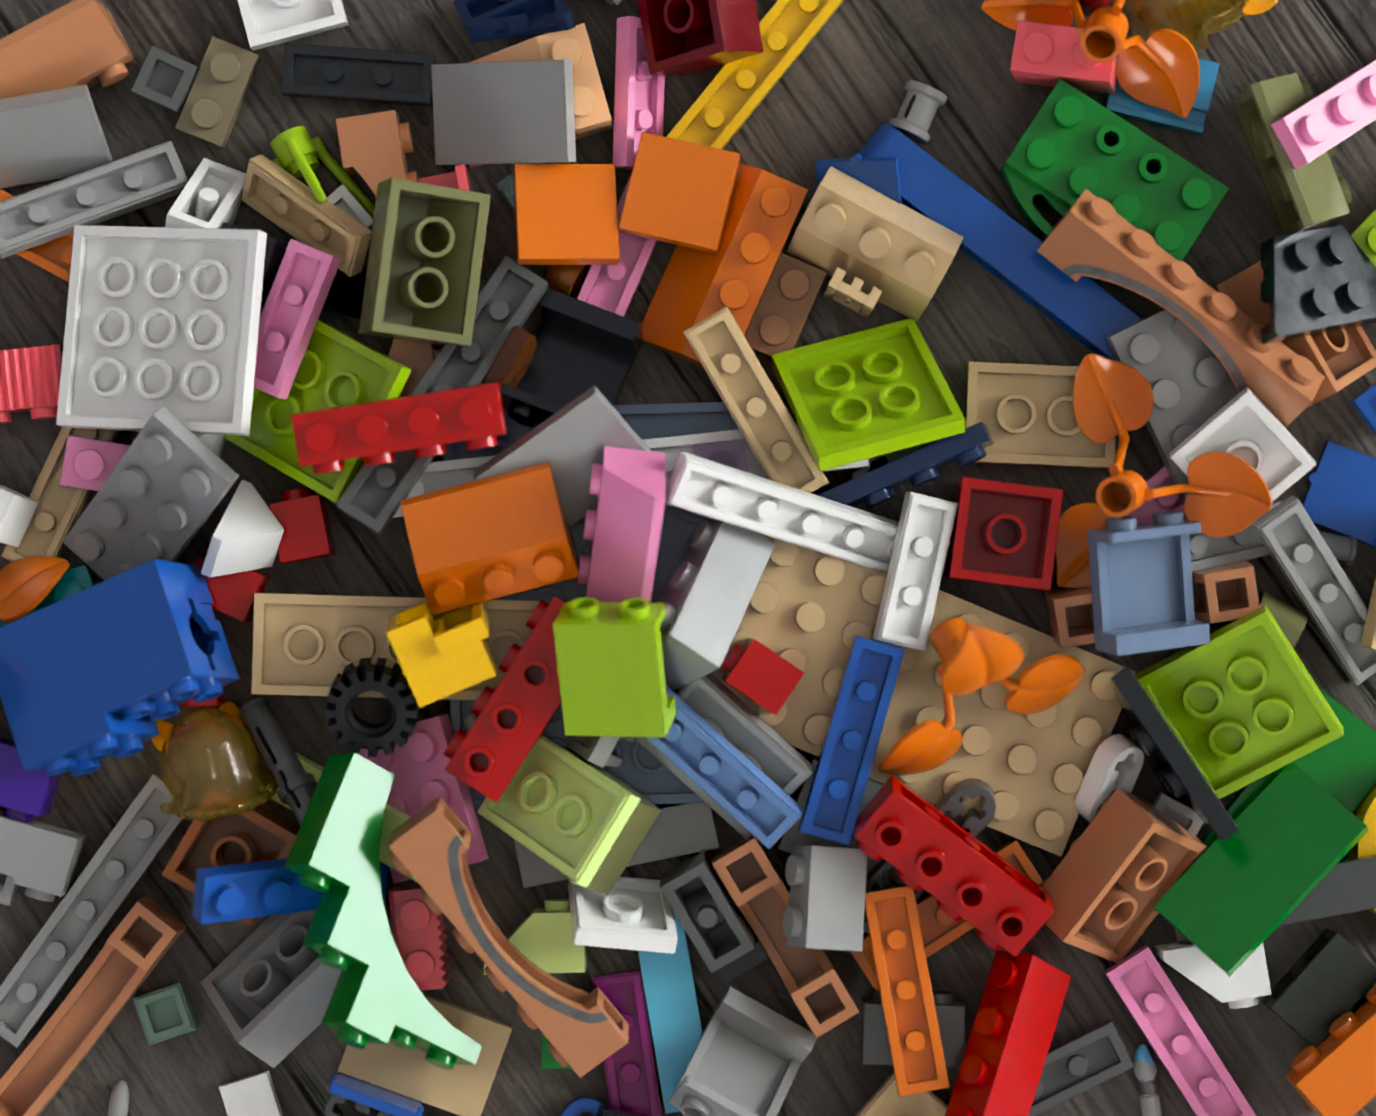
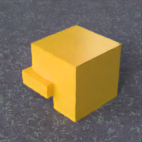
M424 601L388 617L386 634L419 708L496 676V658L487 640V637H489V615L483 602L450 610L433 617L427 602Z

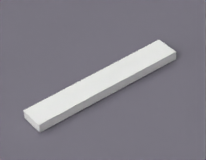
M681 451L666 486V504L877 571L883 570L888 572L899 524L898 521Z

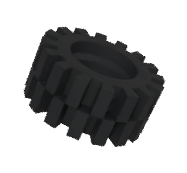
M369 657L362 658L356 667L353 663L345 666L343 674L338 673L333 681L325 708V718H329L327 727L330 734L338 733L336 742L343 747L347 742L352 744L351 753L355 752L359 755L360 749L364 748L368 749V757H377L378 750L383 749L385 755L394 752L396 744L402 747L407 742L409 734H413L418 718L419 706L406 676L404 677L401 674V665L396 662L392 668L385 666L387 659L378 657L376 664H370ZM378 691L390 700L393 711L390 717L383 722L368 723L357 716L353 701L363 692Z

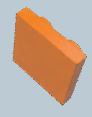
M642 132L619 224V231L717 254L738 171L740 153Z
M514 164L517 265H618L620 253L615 164Z

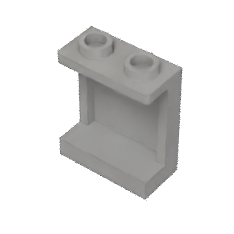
M730 987L715 1007L668 1103L680 1109L684 1116H777L801 1063L811 1052L817 1038L811 1031Z

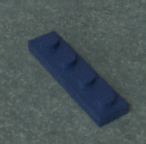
M979 422L966 428L965 433L941 439L825 491L818 496L852 507L865 502L867 508H872L894 498L892 489L910 481L912 487L916 488L939 478L941 475L938 468L956 461L960 468L986 457L984 448L994 444L987 426L983 422Z

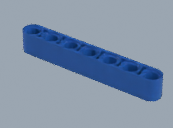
M882 122L858 153L861 154L862 158L898 157L902 204L963 236L964 238L959 246L963 253L1091 352L1115 360L1105 337L1142 318L1089 277L1082 276L1075 282L1037 252L1043 243L1041 240L896 128Z

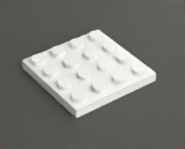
M74 225L56 425L67 428L141 431L152 414L165 407L192 433L249 436L267 233L253 229Z

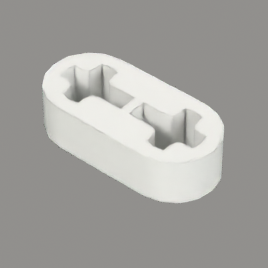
M1112 735L1099 745L1085 774L1081 788L1077 793L1074 804L1079 814L1089 823L1098 814L1103 802L1110 798L1118 787L1129 793L1132 792L1142 769L1144 753L1125 735Z

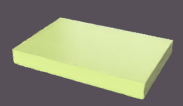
M541 733L500 800L496 803L486 797L477 813L567 877L587 888L640 799Z

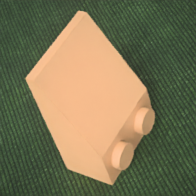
M585 23L575 25L576 27L570 30L550 32L533 37L469 62L572 59L575 140L613 129L612 118ZM469 164V167L472 169L487 164Z

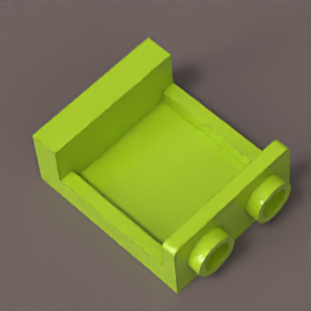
M580 597L564 603L553 622L565 735L666 737L676 716L675 696L666 695L660 632L661 623L666 615L664 603H649L644 598H629L621 602H599L592 597Z

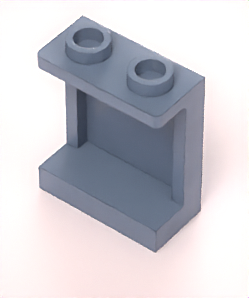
M1161 511L1152 513L1151 522L1137 523V518L1134 516L1112 517L1105 519L1106 527L1087 529L1095 650L1115 656L1210 644L1209 623L1195 620L1190 534L1202 532L1200 521L1183 519V511Z

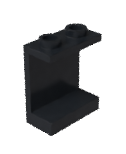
M548 288L540 305L543 322L536 335L537 346L533 359L516 388L504 383L501 388L503 408L507 411V415L525 426H534L535 423L541 424L594 385L610 404L614 406L643 343L641 323Z

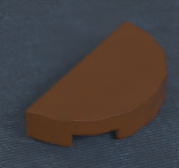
M518 325L513 326L481 384L499 381L500 389L503 383L516 388L533 359L537 346L536 337Z

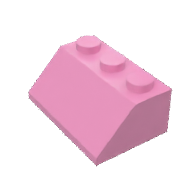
M604 446L602 465L592 464L589 494L597 495L596 510L586 509L583 540H591L590 555L580 554L577 584L586 585L585 597L595 598L599 602H621L629 598H644L651 603L666 500L665 453Z

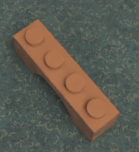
M1246 560L1192 571L1195 620L1210 624L1235 620L1259 608L1254 566ZM1061 587L1045 591L1051 636L1054 637L1055 643L1061 649L1095 643L1091 587Z
M752 835L748 840L743 839L711 858L714 869L761 942L815 1037L818 1038L859 1013L857 1004L824 949L787 947V936L783 932L782 919L786 907L789 906L790 893L758 839Z

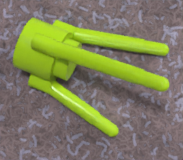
M296 126L282 132L271 141L270 146L277 157L272 162L288 173L291 172L295 178L304 177L319 203H324L327 197L313 172L320 165L317 158L323 162L369 215L374 218V204L328 153L320 137L311 138L305 126Z

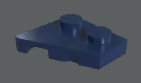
M564 0L454 1L472 43L564 31L576 27Z

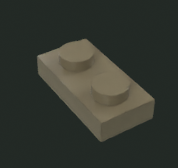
M212 36L175 129L225 149L261 57L256 53Z

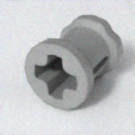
M909 80L904 87L907 94L896 118H890L888 124L896 128L911 141L928 144L931 136L927 131L938 106L945 105L948 97L927 84Z

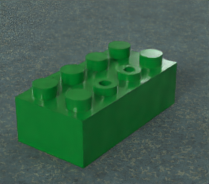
M1061 78L999 171L1008 194L1018 211L1031 228L1044 240L1053 227L1034 207L1032 203L1033 197H1040L1049 203L1056 213L1063 217L1083 191L1087 189L1096 197L1108 201L1116 212L1134 227L1149 233L1157 245L1179 261L1184 259L1229 190V187Z

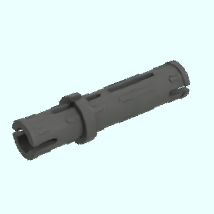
M263 697L255 698L244 704L239 709L238 714L247 726L261 756L279 786L277 791L278 797L283 804L289 805L301 826L317 787V781L313 774L306 773L289 739L275 717L266 697L264 699Z

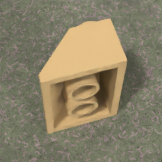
M831 166L806 209L786 253L827 272L831 277L834 275L837 267L846 271L843 282L851 286L855 277L865 281L860 291L869 295L873 286L882 291L878 302L908 318L913 317L918 322L952 263L964 237Z

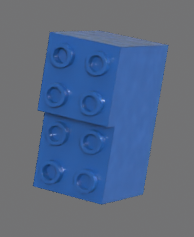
M152 559L0 627V697L23 770L45 771L46 776H55L71 771L72 777L95 772L101 768L100 761L112 755H114L115 759L125 758L144 750L143 742L160 735L155 721L164 720L181 712L179 705L193 699L195 703H200L217 698L224 693L223 686L239 680L220 620H216L211 606L214 602L205 575L201 574L202 567Z

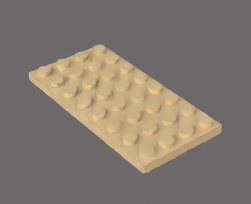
M762 534L774 542L775 546L727 653L736 641L744 645L748 638H754L803 671L804 674L777 715L769 713L723 682L721 679L726 670L722 667L711 672V674L791 746L819 757L853 637L856 635L873 640L888 572L883 570L877 571ZM939 590L925 651L873 640L904 649L905 652L869 778L885 784L892 775L879 772L878 766L900 737L914 726L926 720L933 719L941 722L944 719L945 710L942 687L939 681L940 676L936 670V667L942 662L930 641L931 632L942 622L953 618H962L967 624L1001 633L1014 640L1022 649L1024 658L1019 668L1009 676L1012 679L1018 680L1026 667L1043 657L1057 654L1073 656L1086 668L1081 681L1061 702L1038 713L1018 714L1009 711L1004 701L1012 690L1006 689L999 681L990 682L987 687H981L969 694H952L955 712V724L952 728L958 729L963 737L958 751L947 762L933 770L912 775H893L926 801L937 804L962 780L970 778L981 779L993 790L996 803L994 817L986 825L987 827L1062 857L1079 815V811L1074 804L1077 793L1081 788L1094 753L1099 745L1111 736L1122 709L1110 678L1126 667L1076 646L1061 649L1055 643L1052 636ZM979 794L973 799L967 795L963 796L964 808L959 815L964 816L972 808L981 812L983 810L981 802L983 796Z

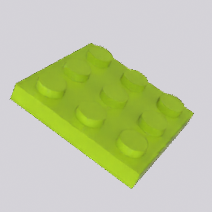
M913 317L771 354L772 370L819 471L965 433V417Z
M318 318L287 400L253 388L249 436L224 435L223 438L332 502L338 503L364 465V457L343 460L344 470L314 474L313 465L299 467L291 415L399 397L412 369Z
M1266 605L1210 634V644L1185 647L1134 675L1218 799L1344 736V727Z

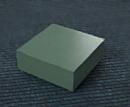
M183 980L133 998L149 1046L199 1028Z

